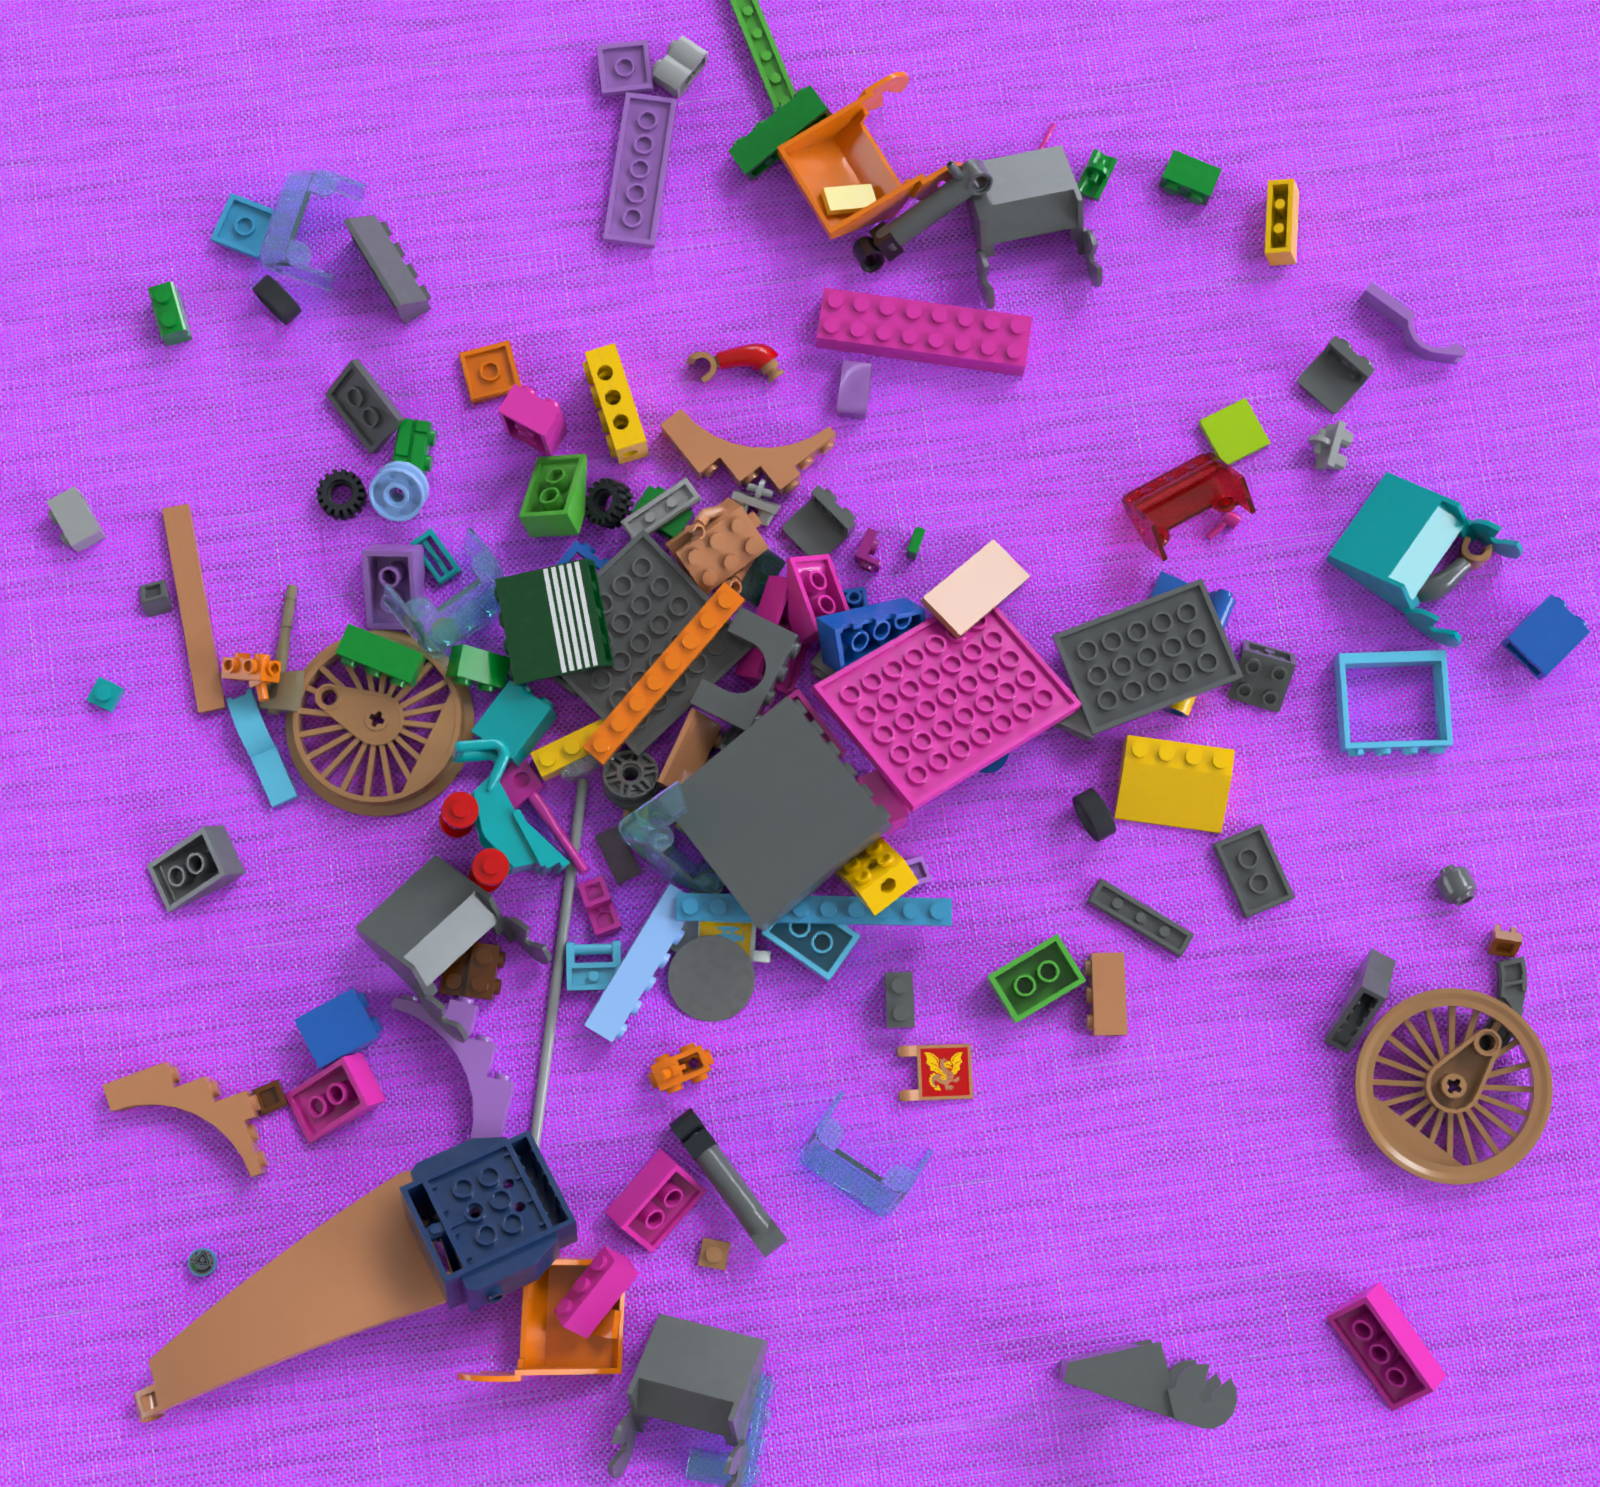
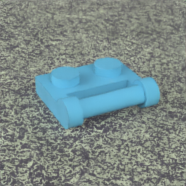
M621 940L605 944H575V942H566L567 991L605 990L621 963ZM613 954V962L575 963V955Z

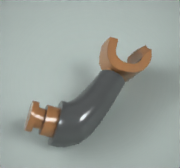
M1465 536L1458 550L1459 558L1455 559L1440 572L1428 577L1417 593L1419 601L1421 603H1431L1443 598L1471 570L1480 568L1489 560L1493 551L1492 544L1483 547L1480 555H1474L1468 550L1471 538Z

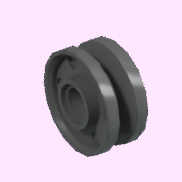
M631 749L618 751L603 767V789L607 799L615 806L622 809H639L651 803L659 792L657 782L659 779V769L656 761L646 752L637 757ZM628 778H635V780H633V781H628V780H626V779H628Z

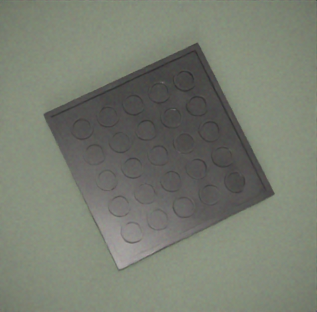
M644 529L597 572L614 666L609 668L596 667L560 675L603 721L710 599ZM729 620L624 742L637 757L692 706L690 701L702 679L715 684L753 648V646L729 634L727 630L732 622L731 620Z

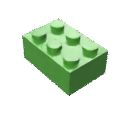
M1058 934L985 977L1013 1025L1086 981Z

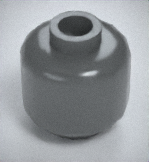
M1451 864L1440 870L1441 876L1436 880V886L1446 903L1461 906L1474 899L1477 885L1466 867H1455L1454 864Z

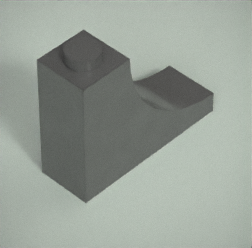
M1372 948L1370 949L1358 968L1349 994L1335 1021L1326 1033L1324 1042L1349 1054L1386 1001L1396 960Z

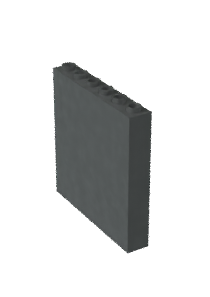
M788 696L661 800L758 929L764 931L893 827L888 820L892 817L882 804L877 806L871 799L874 796L872 790L865 782L862 785L859 784L855 779L858 773L848 761L844 764L840 760L838 755L841 752L832 741L827 743L821 736L824 733L821 726L815 720L810 722L805 716L808 712L806 707L799 699L793 701Z

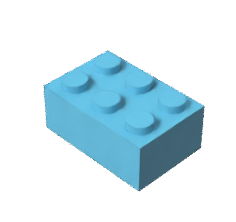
M774 923L770 928L762 932L764 938L828 983L860 938V935L848 926L832 924Z

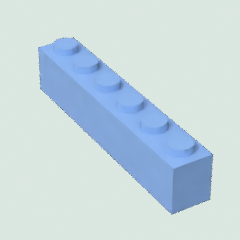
M668 884L583 1024L611 1042L615 1038L621 1039L628 1025L624 1024L629 1014L635 1016L642 1004L638 1000L643 991H650L656 981V978L653 977L658 967L663 969L671 956L667 953L672 943L677 946L685 931L681 930L685 922L677 921V893L685 892L672 884Z

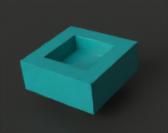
M98 677L87 701L113 713L125 689L104 678Z

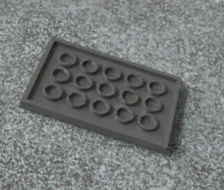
M1203 579L1052 635L1053 642L1075 696L1082 703L1080 708L1092 736L1243 678Z

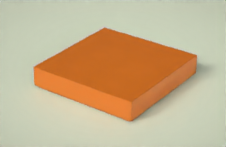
M509 340L458 353L472 405L507 396L513 384L522 387Z

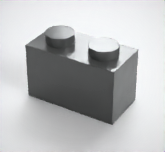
M913 972L885 973L886 1029L914 1028Z

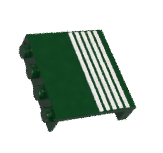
M585 558L495 579L496 588H494V595L497 602L500 603L501 613H499V622L505 631L504 649L510 658L511 666H509L508 670L514 685L526 686L528 682L596 667L609 668L614 666L595 561Z

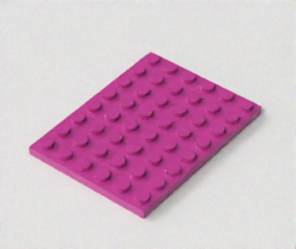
M995 607L959 639L933 616L818 682L812 688L814 695L911 812L1075 713L1082 705L998 607Z

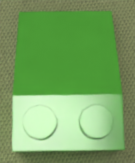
M586 453L537 458L519 514V518L531 538L579 535L585 516Z

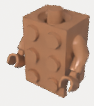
M729 497L717 506L701 509L691 525H687L682 532L665 543V546L680 568L705 594L724 582L740 594L742 591L741 582L755 561V558L769 549L756 529L762 524L758 516L753 511L747 515L743 507Z

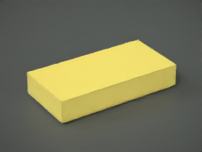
M871 184L826 187L821 191L827 215L856 213L876 201Z

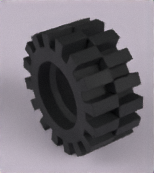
M337 469L332 470L333 474L329 475V473H326L324 475L326 478L324 480L320 479L318 482L320 487L316 489L318 493L316 497L320 503L319 505L333 519L338 520V518H341L342 520H347L349 516L352 519L355 517L354 514L356 512L359 514L362 512L361 507H365L367 503L365 501V498H367L366 488L355 473L347 472L346 469H341V472H338ZM338 486H347L351 489V498L344 504L335 503L332 499V493Z
M601 478L599 482L595 481L593 483L594 489L589 487L587 490L590 495L589 497L586 496L585 501H588V504H585V510L588 511L585 515L589 518L590 522L609 529L619 528L622 526L620 521L625 519L626 515H631L632 511H629V507L634 506V502L630 501V499L634 498L633 494L629 493L631 489L626 484L610 478ZM612 495L611 506L606 511V502L608 498Z

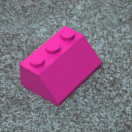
M659 1149L605 1212L621 1229L653 1253L705 1194L707 1189L668 1154Z

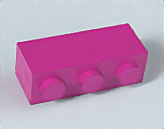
M604 1246L584 1273L576 1280L565 1297L560 1300L554 1309V1313L563 1327L588 1338L639 1273L629 1258Z

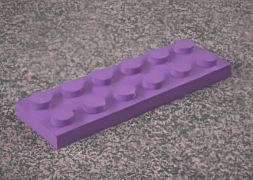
M626 92L604 228V242L655 249L677 99Z

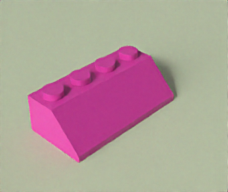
M769 576L756 615L793 632L788 620L787 577ZM810 643L801 644L796 658L790 659L787 668H789L788 674L782 683L778 682L774 690L775 692L787 695L794 690ZM753 647L739 661L734 675L754 685H758L763 679L766 670V661L763 653Z
M1380 1282L1359 1292L1326 1317L1392 1411L1434 1392L1447 1376Z

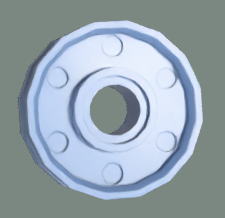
M403 461L390 462L380 468L369 486V498L374 509L388 520L398 522L410 520L416 516L428 498L429 493L426 476L418 467ZM394 488L401 489L404 494H398Z

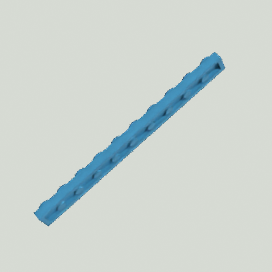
M677 893V921L754 923L732 894ZM809 895L776 923L951 927L952 898L899 897L875 916L856 896Z

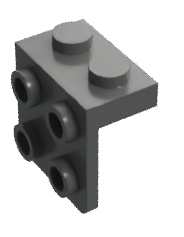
M1335 335L1323 352L1298 377L1297 384L1331 414H1336L1364 385L1375 369L1366 357L1359 356L1352 350L1349 342L1345 339H1339Z
M819 485L811 492V499L782 526L783 532L807 556L830 554L855 531L856 522L854 520L856 518L853 513L846 507L842 509L835 502L837 501L835 495L827 488L823 490Z

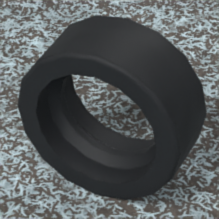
M266 275L252 288L260 301L285 325H288L302 311L288 292L269 275Z
M1089 788L1073 797L1072 802L1076 813L1086 831L1095 841L1099 842L1116 832V825L1108 807L1093 788Z

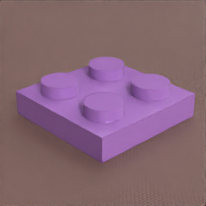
M648 39L597 45L602 97L625 95L626 92L637 94L654 92Z

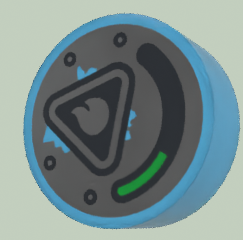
M200 1248L193 1251L188 1259V1267L196 1276L210 1275L218 1265L217 1255L209 1248Z

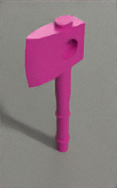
M524 760L520 767L512 762L509 763L504 770L500 783L514 809H519L529 802L540 820L550 830L555 841L559 843L572 862L571 865H574L580 875L585 874L589 868L538 793L544 788L542 782L526 760Z

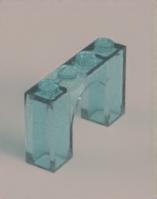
M761 1373L751 1417V1431L746 1440L749 1455L741 1487H753V1483L759 1484L762 1467H758L756 1464L758 1455L764 1456L766 1438H761L763 1426L769 1427L771 1410L766 1409L768 1398L774 1399L776 1382L771 1381L772 1374ZM691 1447L685 1479L726 1486L732 1477L730 1474L723 1473L730 1452H717Z

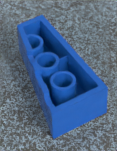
M903 597L816 617L823 663L838 672L926 621L925 609L908 598Z

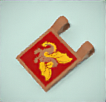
M971 1044L906 1045L897 1047L898 1057L917 1058L918 1080L917 1090L899 1091V1101L973 1099Z

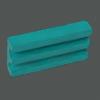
M432 528L410 542L411 545H418L422 542L445 574L442 577L439 576L424 555V564L440 587L446 581L452 580L456 574L462 573V570ZM428 537H432L454 569L451 571L447 569L427 541Z

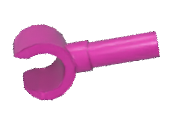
M1229 512L1222 522L1206 536L1211 540L1226 525L1234 530L1242 517L1235 512Z

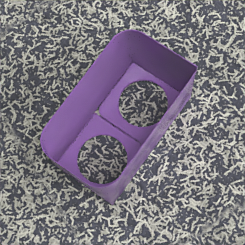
M843 360L836 406L837 416L866 420L872 363Z

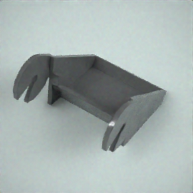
M1062 145L983 160V164L993 179V185L987 193L979 196L973 195L966 200L977 247V250H975L976 270L986 308L992 309L995 306L994 289L987 281L990 268L987 257L995 256L994 244L1067 229L1070 231V240L1076 241L1078 254H1084L1092 285L1095 288L1101 287L1103 278L1102 267L1094 259V254L1098 247L1097 240L1092 230L1083 228V198Z
M436 855L355 927L356 933L418 995L427 1013L450 1036L461 1043L468 1039V1034L462 1024L446 1018V1006L433 997L438 992L433 981L489 929L492 928L496 935L502 934L510 943L515 940L529 955L541 964L547 965L552 960L551 953L546 945L532 942L528 938L530 934L529 926L516 917L508 918L505 916L503 918L491 894Z
M659 1313L626 1393L631 1410L619 1422L611 1443L620 1444L621 1449L617 1451L607 1466L610 1477L617 1479L625 1472L633 1452L637 1431L643 1432L644 1424L648 1422L650 1416L724 1436L726 1445L734 1446L723 1471L725 1474L732 1475L731 1480L728 1481L725 1487H741L749 1455L746 1439L769 1341Z
M1151 1339L1061 1359L1057 1376L1058 1379L1065 1383L1200 1428L1214 1429L1225 1424L1233 1415L1237 1404V1390L1231 1377L1221 1384L1217 1373H1215L1206 1381L1210 1364H1196V1360H1183L1168 1370L1161 1341L1152 1343Z

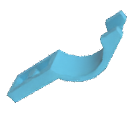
M250 688L246 690L247 694L235 699L229 697L226 700L237 732L252 759L271 806L276 808L299 796L280 752L264 724L257 699Z

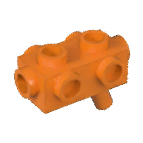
M234 653V657H223L221 678L249 681V687L256 688L258 701L265 702L269 700L266 685L269 683H279L281 661L270 660L271 655L254 653V658H251V654Z
M693 1042L679 1048L681 1053L670 1057L669 1053L655 1058V1064L650 1066L652 1072L648 1073L653 1089L659 1087L660 1092L666 1090L669 1095L683 1089L682 1083L691 1079L693 1084L708 1079L707 1073L712 1071L710 1065L714 1064L709 1048L703 1050L702 1045L695 1046ZM693 1058L699 1060V1066L695 1069L689 1066V1061Z

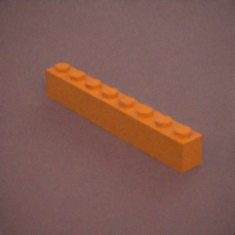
M724 582L585 742L582 749L604 767L736 614L739 607H742L745 599Z

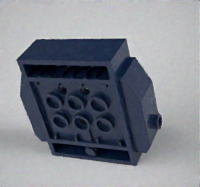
M529 1130L510 1139H507V1137L472 1138L418 1162L410 1171L412 1182L399 1187L405 1217L449 1310L466 1303L470 1313L478 1310L479 1306L499 1302L506 1294L538 1280L559 1257V1249L578 1241L576 1220ZM506 1184L513 1185L510 1189L504 1188ZM517 1207L525 1208L522 1212H517L515 1209ZM473 1213L480 1214L478 1218L470 1217ZM421 1220H428L429 1223L424 1226ZM434 1241H440L445 1250L448 1267L451 1272L449 1275H447L432 1244Z

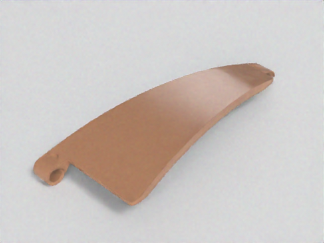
M410 1171L399 1173L292 1245L218 1301L152 1356L149 1360L154 1384L133 1394L140 1423L157 1420L174 1406L277 1363L368 1329L446 1303L405 1217L399 1187L412 1182ZM421 1220L424 1226L429 1223L428 1220ZM434 1241L432 1242V1244L440 1258L436 1243Z

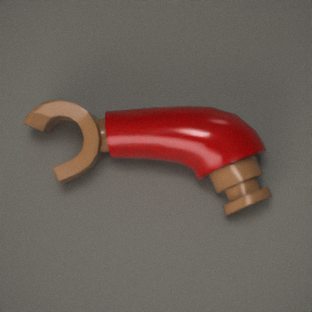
M760 343L746 344L716 352L715 356L706 352H695L686 361V364L695 365L700 359H706L710 362V371L701 377L704 383L715 375L718 368L724 370L750 367L755 372L760 369L763 375L767 374L769 377L767 379L768 383L784 373L783 369L779 370L777 367L779 363L775 358L779 356L778 353L770 346Z

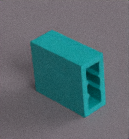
M509 680L471 732L477 739L496 738L503 741L510 752L509 761L520 767L558 716L552 709L554 705L543 696L538 699L532 695L533 691L527 685H514V682Z

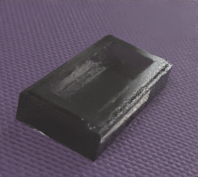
M619 824L595 835L617 885L642 874Z

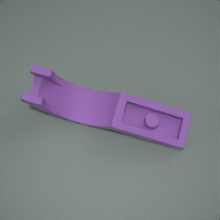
M1373 282L1369 284L1361 295V300L1402 329V337L1406 347L1415 356L1427 361L1458 364L1467 351L1457 343L1449 347L1436 348L1428 346L1421 341L1414 330L1413 319L1415 313Z

